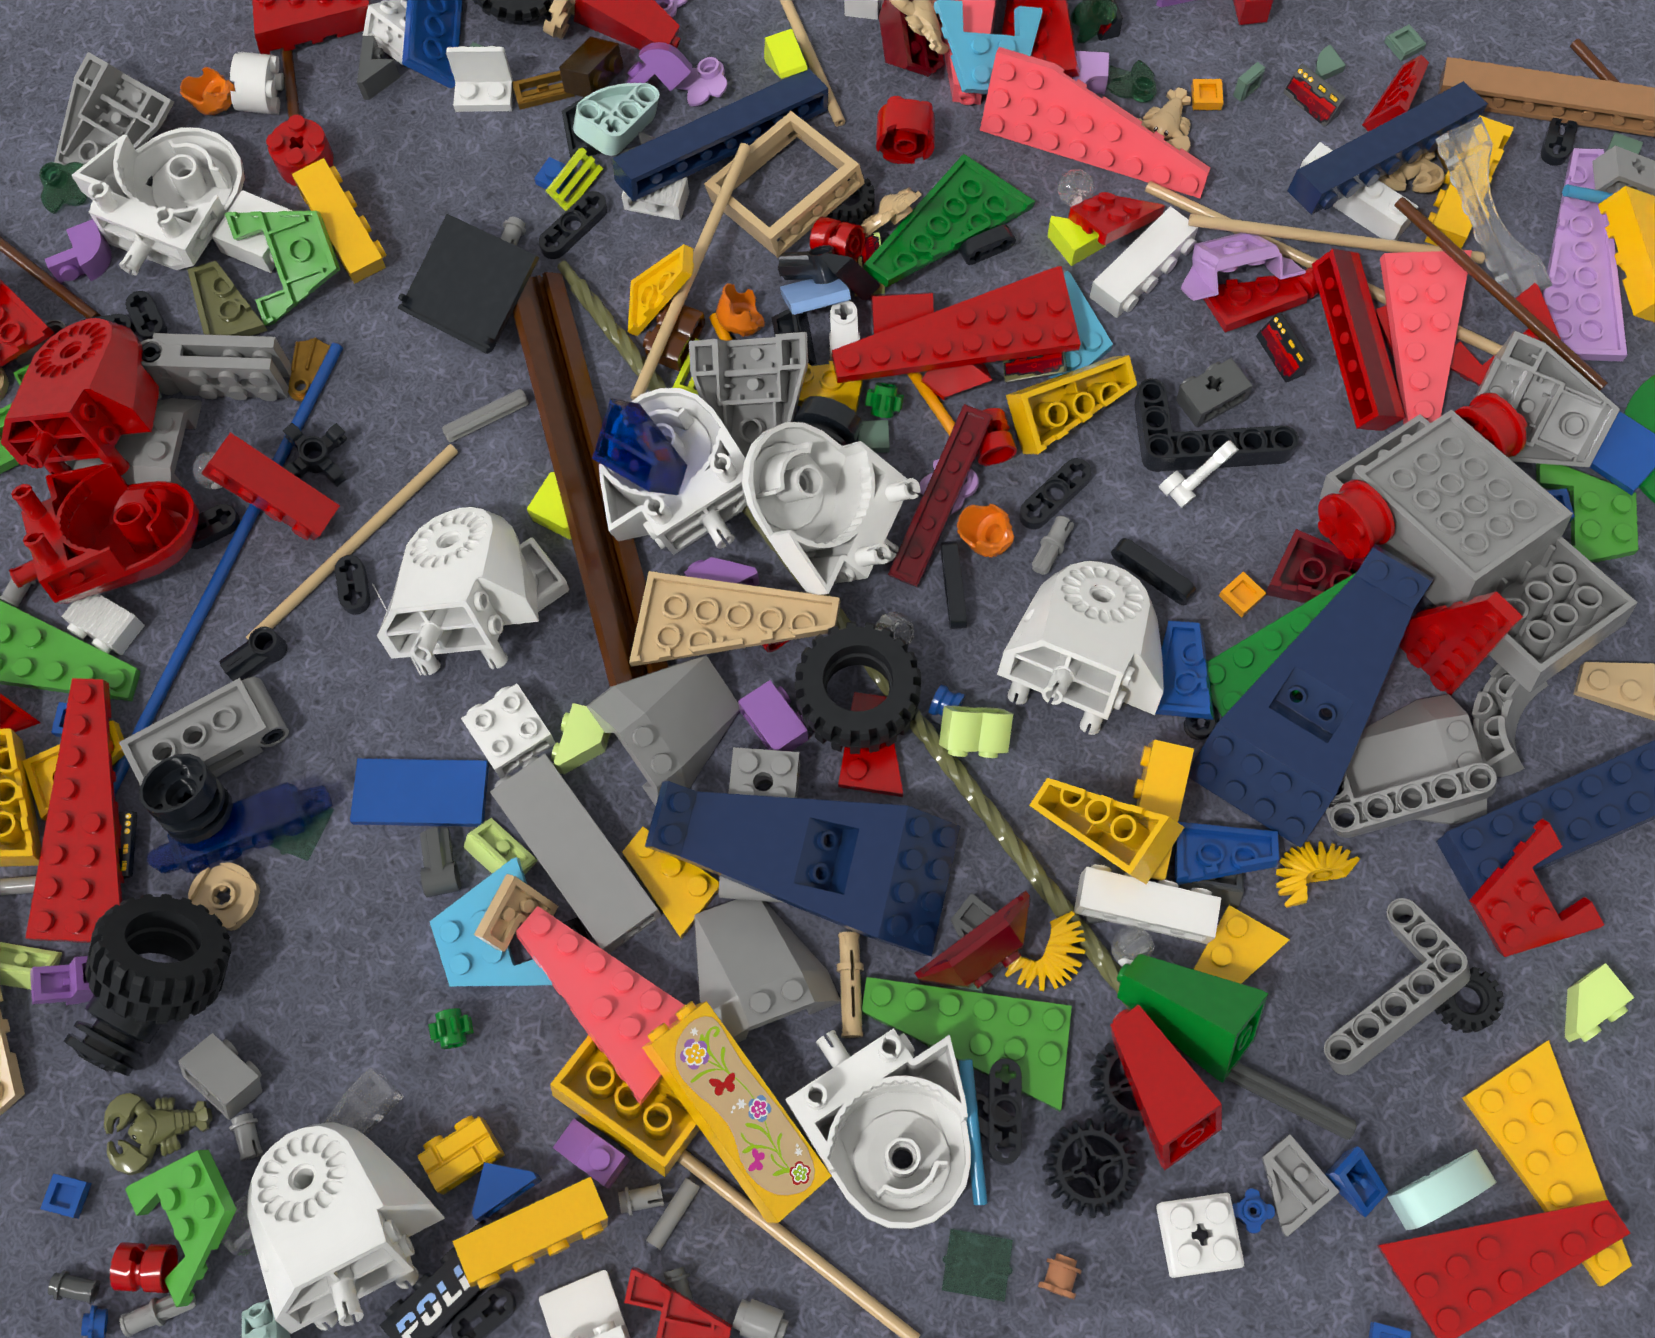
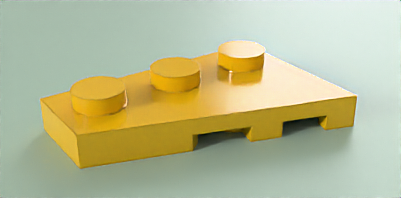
M683 244L631 280L627 333L638 336L692 276L694 270L693 248Z
M829 361V364L811 366L808 363L798 406L802 405L805 398L822 396L843 403L856 413L863 380L837 383L833 361Z
M112 720L109 721L110 740L114 743V752H111L112 765H114L125 754L119 744L120 741L124 740L119 723ZM60 744L23 760L40 817L45 821L47 820Z
M642 826L622 853L678 936L682 939L694 924V915L704 911L718 893L719 881L695 865L645 847L649 830Z
M1228 905L1217 925L1215 938L1205 946L1193 970L1242 984L1290 939Z

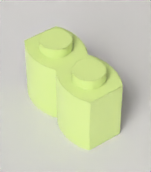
M944 706L939 745L947 749L948 754L952 756L966 757L968 752L978 751L979 756L997 758L998 753H1008L1013 714L1005 709Z

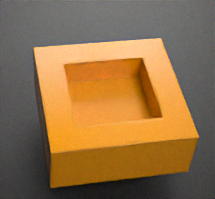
M1193 79L1191 85L1193 110H1222V79Z
M1242 572L1220 592L1219 597L1242 618L1265 597L1266 592L1245 572Z

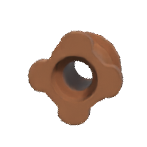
M1056 1253L1055 1260L1047 1258L1046 1262L1050 1263L1044 1282L1039 1281L1038 1287L1075 1300L1076 1294L1072 1293L1077 1274H1081L1082 1270L1075 1268L1077 1260Z

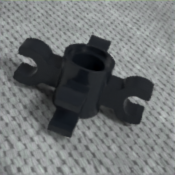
M290 423L282 430L286 434L285 438L298 449L300 455L294 462L284 467L286 470L300 479L308 471L311 473L323 472L336 487L346 480L343 476V470L330 460L329 455L334 448L341 446L347 440V437L344 435L346 432L337 423L331 426L322 438L317 436L306 437L293 423ZM313 451L322 452L318 458L310 459L307 457Z

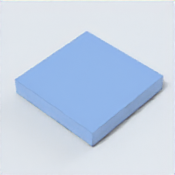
M839 278L827 284H816L813 279H807L780 286L782 298L794 315L851 299L849 288Z

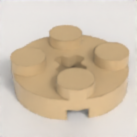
M575 0L553 1L549 12L552 13L551 22L546 19L544 22L543 31L553 38L563 39L569 28L567 21L571 14L574 15Z
M226 862L220 863L221 865L215 866L212 869L208 867L201 871L190 886L188 899L196 906L201 904L208 908L210 915L215 914L223 923L222 926H225L229 931L240 928L255 912L259 901L260 888L247 870L237 864ZM227 889H230V900L223 905H218L220 900L216 897L219 892L225 893Z

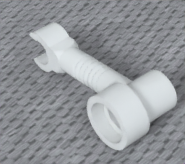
M1228 440L1187 479L1177 470L1164 480L1159 488L1166 496L1170 495L1183 508L1196 497L1192 490L1239 449L1231 440Z

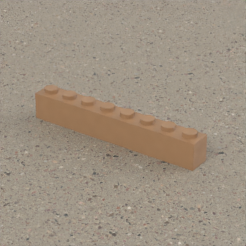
M1447 57L1440 78L1438 94L1464 81L1488 103L1484 111L1547 121L1559 118L1562 119L1561 123H1567L1570 120L1576 121L1577 125L1655 137L1654 87L1484 63L1462 58Z

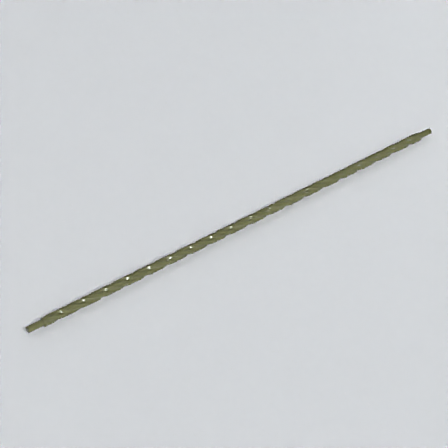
M567 261L560 262L557 269L571 285L572 293L591 314L596 324L639 377L646 359L640 355L637 346L624 329L614 321L612 314L600 298L589 289L587 282L579 278ZM656 370L647 388L649 392L659 388H666L663 379ZM746 505L742 512L750 519L751 523L758 531V533L761 535V537L765 540L768 546L778 555L782 564L789 571V573L792 575L795 581L801 586V584L798 582V580L795 578V576L783 562V560L781 559V557L779 556L771 542L768 540V538L766 537V535L754 519L748 506ZM839 608L837 626L841 630L846 628V623L851 622V620ZM864 666L868 675L887 698L889 694L887 679L879 671ZM918 709L915 720L910 722L912 732L924 743L933 759L955 783L961 795L974 812L986 823L992 835L1010 858L1017 863L1023 875L1040 897L1050 906L1055 916L1058 918L1071 911L1074 912V906L1057 884L1046 875L1043 867L1025 843L1014 834L1011 826L993 802L982 793L978 783L957 757L949 755L948 750L939 745L940 734L921 715ZM1075 914L1067 924L1080 920L1082 925L1073 930H1084V933L1076 937H1085V941L1077 943L1085 950L1088 959L1118 995L1120 983L1117 981V976L1121 967L1111 958L1106 947L1088 924L1078 914Z

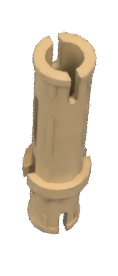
M841 932L838 934L840 963L837 964V972L840 973L842 1038L863 1037L860 972L864 971V964L860 962V934L857 932Z

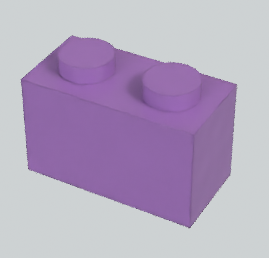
M771 680L738 701L739 710L767 750L793 751L808 741V730L803 724V716L799 715V711L795 713L789 706L791 700L786 691L781 686L776 688Z

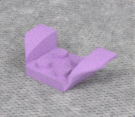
M1238 233L1194 244L1193 265L1181 286V290L1193 301L1219 295L1217 271L1232 272L1237 270V266L1246 264H1264L1280 280L1305 274L1306 271L1292 259L1282 257L1277 246L1259 235Z

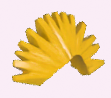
M1322 841L1318 842L1317 855L1310 842H1305L1304 847L1302 846L1301 848L1297 846L1298 851L1291 847V854L1285 852V858H1281L1279 861L1285 868L1276 869V875L1286 878L1276 883V888H1282L1278 891L1279 896L1292 895L1285 902L1284 906L1288 908L1307 903V883L1347 877L1360 858L1356 856L1348 860L1351 851L1346 849L1341 854L1343 846H1339L1335 850L1334 843H1331L1330 849L1326 853Z
M1071 911L1050 921L1051 934L1041 959L1035 961L1021 957L1009 966L1005 976L1008 977L1022 968L1017 984L1021 985L1026 979L1025 988H1029L1038 975L1039 991H1045L1046 975L1054 989L1059 988L1057 981L1062 986L1066 985L1062 976L1071 981L1072 978L1065 969L1077 975L1078 971L1073 966L1081 968L1082 962L1067 955V953L1085 954L1084 949L1071 945L1085 941V937H1076L1084 933V930H1073L1082 925L1080 920L1067 924L1075 913Z

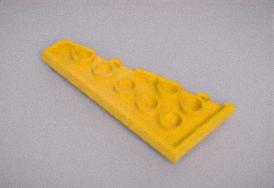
M1549 1040L1543 1042L1462 1097L1544 1212L1608 1200ZM1622 1239L1582 1262L1598 1286L1606 1285L1632 1266Z

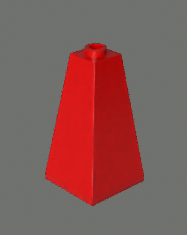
M575 0L574 22L639 50L655 42L667 43L676 48L679 46L681 38L678 37L680 25L655 0Z
M1137 1005L1132 1010L1125 1009L1115 1016L1113 1023L1110 1024L1111 1034L1158 1161L1165 1171L1222 1130V1104L1141 1006Z

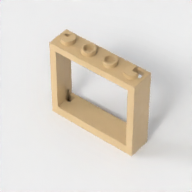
M792 111L750 145L751 151L734 189L796 137L838 170L771 227H768L732 196L724 210L728 217L777 258L810 231L817 219L822 216L826 217L865 184L860 165ZM733 160L704 183L713 204L717 199Z

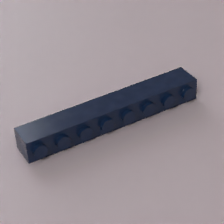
M808 68L806 71L794 74L612 158L614 180L632 201H636L736 154L741 143H746L750 146L790 111L804 121L828 111L829 88Z
M1463 81L1299 168L1287 191L1311 215L1322 209L1327 210L1338 200L1344 197H1351L1358 189L1365 185L1369 187L1380 177L1386 174H1393L1400 166L1415 162L1420 155L1435 151L1446 141L1451 142L1455 140L1462 132L1466 130L1472 131L1479 115H1482L1488 103Z

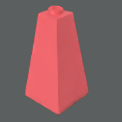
M955 0L962 1L964 32L993 34L996 0ZM938 14V21L940 22L941 26L943 27L942 22H941V19H940V16H939V14ZM942 33V36H941L942 42L946 43V44L949 46L948 40H947V39H944V36H943V33ZM949 49L944 56L952 101L960 102L963 105H981L983 94L962 92L950 57L952 52Z

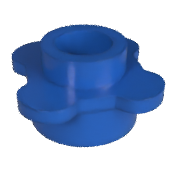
M1256 1189L1246 1190L1245 1197L1239 1203L1232 1205L1235 1218H1238L1246 1225V1230L1252 1234L1260 1232L1261 1225L1267 1219H1272L1275 1215L1274 1207L1271 1204H1266L1260 1198V1193ZM1252 1207L1256 1209L1254 1215L1250 1213V1208Z
M91 1305L90 1313L83 1314L81 1336L106 1338L108 1309H98V1306Z

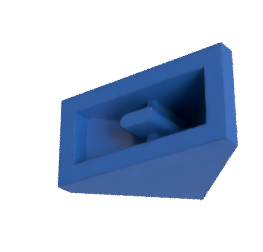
M1358 1146L1345 1151L1325 1173L1326 1177L1339 1190V1194L1365 1218L1389 1192L1364 1151Z
M484 1162L472 1210L474 1219L476 1221L486 1220L540 1183L542 1179L537 1173Z

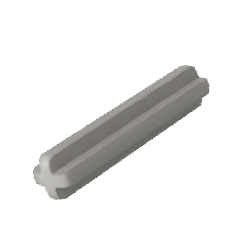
M518 389L444 425L442 431L449 442H453L529 404L527 396L522 389Z

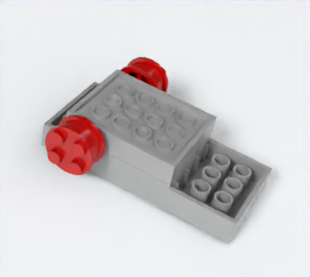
M1483 393L1475 397L1469 406L1460 407L1456 411L1450 410L1432 423L1419 414L1327 474L1318 505L1320 519L1318 529L1348 559L1364 558L1369 554L1372 547L1377 545L1434 578L1424 595L1437 607L1443 605L1450 607L1458 601L1466 603L1474 597L1497 591L1523 618L1489 656L1531 693L1625 625L1638 602L1562 537L1573 513L1508 458L1516 456L1525 447V429L1527 427L1525 418L1496 393Z

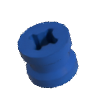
M941 684L934 695L928 713L934 716L938 714L943 716L944 706H962L966 695L960 692H950L947 686Z

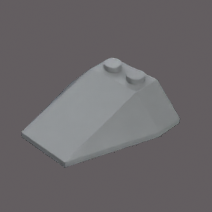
M88 52L74 77L54 165L72 175L124 134L128 136L135 150L138 149L161 128L174 101Z
M1515 330L1494 357L1475 395L1477 397L1483 393H1496L1525 418L1527 422L1525 429L1526 444L1519 454L1508 457L1512 462L1590 467L1620 411V408L1545 342Z
M807 332L775 334V337L730 341L721 339L689 341L690 372L698 395L714 409L745 458L751 444L764 431L785 422H793L808 367Z
M176 398L160 400L157 402L152 432L123 434L120 436L114 447L130 463L128 471L121 475L127 485L163 481L176 483L182 487V482L174 473L185 429H196L202 405L201 400ZM99 458L65 461L72 470L104 464Z
M707 655L611 686L587 705V708L605 733H615L647 780L642 787L655 806L662 782L670 781L687 788L691 787L740 711L737 700Z
M1448 694L1416 700L1364 728L1346 774L1354 798H1358L1474 763H1483L1468 713ZM1477 774L1473 776L1470 782L1476 788H1485L1488 786V777L1483 774ZM1342 783L1340 785L1341 791H1343L1344 785ZM1443 784L1439 786L1436 793L1441 798H1450L1456 793V789L1452 785ZM1409 794L1403 799L1402 803L1408 808H1416L1421 804L1422 798L1416 794ZM1487 799L1414 820L1448 825L1468 823L1487 814ZM1381 803L1375 804L1370 808L1369 814L1385 816L1388 812V807Z
M736 899L694 915L700 1003L708 1002L736 1043L746 1040L750 1030L807 1009L809 1015L841 1003L828 970L766 901Z

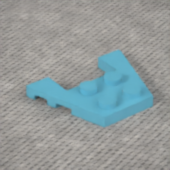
M936 0L934 2V10L936 14L939 13L943 25L941 30L944 39L948 40L952 52L950 57L962 92L988 93L995 55L999 47L1031 56L1042 16V8L1018 6L1014 9L1015 36L964 32L962 1Z
M1066 271L1064 278L1081 343L1079 350L1065 352L1067 371L1071 372L1098 362L1112 350L1113 343L1071 273ZM1054 375V376H1048V377H1050V378H1055V377L1060 376V375Z
M516 857L508 861L429 921L450 987L552 985L551 980L533 959L515 965L509 945L506 951L502 952L474 935L506 874L516 876L527 884L519 858Z

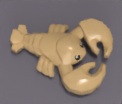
M889 0L892 5L908 16L905 17V20L910 28L929 40L931 50L936 51L938 54L948 52L950 48L946 43L942 42V26L934 10V2L936 0H913L912 2L909 0Z
M1178 87L1175 91L1170 89L1167 92L1166 97L1169 101L1163 108L1160 109L1153 106L1145 114L1143 120L1141 118L1137 119L1142 121L1141 125L1151 132L1155 133L1157 131L1165 137L1164 140H1168L1166 142L1178 150L1182 148L1189 153L1191 145L1187 135L1189 134L1188 131H1190L1191 123L1189 119L1182 117L1183 106L1190 105L1191 97L1187 96V90Z
M1433 151L1420 155L1415 162L1411 164L1406 163L1400 166L1393 174H1386L1378 180L1395 191H1405L1406 180L1416 176L1412 183V191L1426 193L1438 190L1444 182L1445 176L1442 168L1429 161L1435 158Z
M908 187L897 194L884 196L880 201L879 212L865 219L861 225L865 236H869L890 220L894 225L900 222L913 211L910 205L921 196V193L919 191L915 193Z

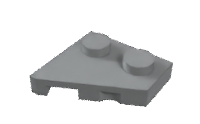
M1290 1134L1262 1156L1281 1231L1285 1237L1293 1233L1339 1193V1190Z

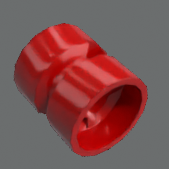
M822 216L817 219L811 230L810 248L831 245L834 247L835 255L848 256L857 261L864 249L865 232L860 225Z
M1000 408L982 410L993 415V420L976 456L978 463L984 466H991L1006 462L1017 452L1013 436L1008 432L1009 424L1006 414Z
M120 1243L111 1261L110 1283L112 1289L115 1291L137 1292L142 1288L144 1292L168 1293L169 1290L164 1279L178 1265L176 1246L172 1244H151L147 1248L144 1243Z

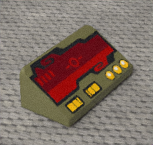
M1065 352L1003 360L1005 383L1068 373Z

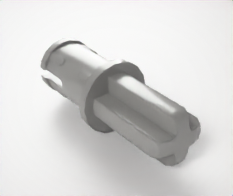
M1057 516L1048 535L1041 539V548L1032 562V570L1042 575L1047 574L1057 555L1063 553L1064 543L1074 528L1073 522L1066 526L1070 521L1069 518Z
M171 1295L161 1299L154 1297L150 1300L149 1304L122 1314L119 1318L121 1330L126 1337H131L133 1334L154 1325L161 1327L165 1325L166 1320L193 1309L196 1306L195 1296L188 1306L177 1308Z

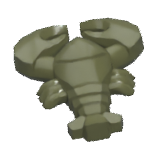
M136 1093L118 1095L109 1103L105 1111L106 1134H113L117 1118H120V1122L116 1126L117 1132L125 1129L133 1121L128 1134L141 1146L138 1149L125 1140H118V1145L123 1148V1153L119 1154L114 1142H108L107 1156L110 1164L118 1172L127 1175L143 1172L151 1163L159 1144H161V1155H170L181 1148L177 1138L178 1135L192 1130L195 1126L202 1132L209 1130V1123L212 1121L211 1108H207L205 1101H197L194 1110H174L175 1098L163 1097L162 1099L157 1098L155 1100L156 1109H152L145 1099Z

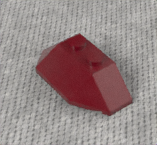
M884 0L879 14L885 63L927 77L944 66L943 54H938L936 51L931 50L929 40L910 28L905 20V17L908 16L892 5L889 0Z
M1025 890L914 974L920 981L963 988H970L975 985L977 989L984 986L994 978V975L991 973L1001 964L1007 968L1022 957L1019 951L1024 948L1031 900L1030 895Z

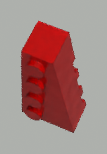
M252 0L254 35L259 53L271 55L270 51L281 48L284 49V52L296 49V44L308 41L316 44L323 42V39L327 36L336 35L337 37H342L364 31L367 9L371 2L370 0Z
M231 432L201 472L203 476L236 494L244 501L263 510L273 520L282 521L292 527L291 530L305 540L309 538L315 540L318 538L340 507L336 502Z

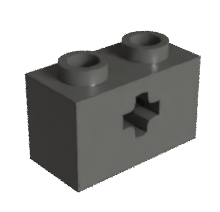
M1230 358L1223 363L1216 362L1206 369L1205 373L1198 377L1190 376L1185 379L1179 386L1180 389L1176 401L1195 427L1198 428L1246 401L1253 385L1234 360Z

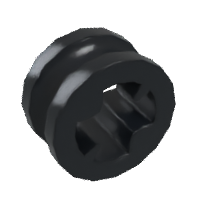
M1186 717L1183 723L1184 731L1190 738L1203 740L1213 731L1215 718L1214 720L1204 719V726H1208L1207 729L1205 727H1201L1200 730L1193 728L1195 722H1191V719L1197 721L1199 718Z

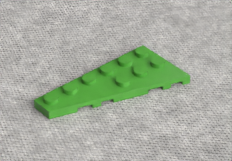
M0 600V684L69 693L72 678L103 679L109 683L110 699L133 701L141 673L136 667Z
M866 977L862 1006L863 1014L897 1031H901L929 1047L950 1035L956 1060L972 1059L973 1069L989 1076V1071L996 1061L1011 1059L1021 1069L1022 1093L1061 1112L1072 1006ZM1002 1067L1000 1073H995L996 1078H1000L1007 1085L1010 1079L1015 1078L1014 1074L1008 1072V1067Z

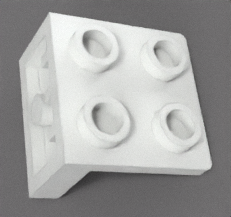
M383 0L379 3L368 5L363 36H375L378 47L402 64L407 0Z
M459 46L447 48L446 55L455 79L453 104L455 112L512 111L514 89L512 82L514 81L504 47Z
M606 1270L594 1273L539 1297L551 1338H630L610 1276Z

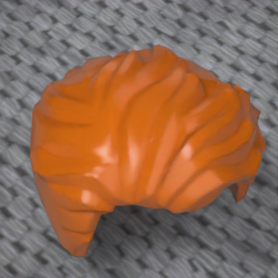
M204 67L202 69V76H187L182 80L180 94L200 113L216 115L227 111L231 106L230 91H235V85L214 69Z
M727 283L723 287L716 309L717 319L723 329L744 337L753 335L765 326L763 316L756 310L757 298L753 290L748 289L744 293H739L736 291L734 284Z
M991 503L989 506L970 505L959 515L957 532L975 553L984 557H997L1005 552L1013 543L1014 534L1008 514L998 506Z

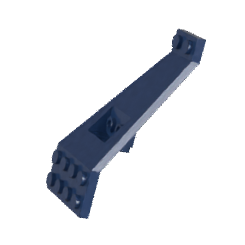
M1374 545L1357 573L1218 721L1190 766L1188 778L1269 829L1278 831L1280 836L1301 848L1340 788L1415 607L1434 578ZM1292 691H1300L1303 694V698L1296 699ZM1321 709H1330L1332 711V716H1324L1321 712Z
M664 781L660 788L645 847L683 860L869 938L922 956H932L961 826L908 805L698 792L670 781ZM825 836L827 837V844H826V846H825V844H824V837H825ZM817 868L819 869V872H820L818 878L816 877V870H817Z

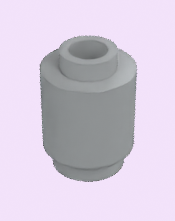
M742 1299L732 1328L739 1330L740 1335L746 1338H784L789 1321L783 1319L784 1310L752 1299L751 1302Z

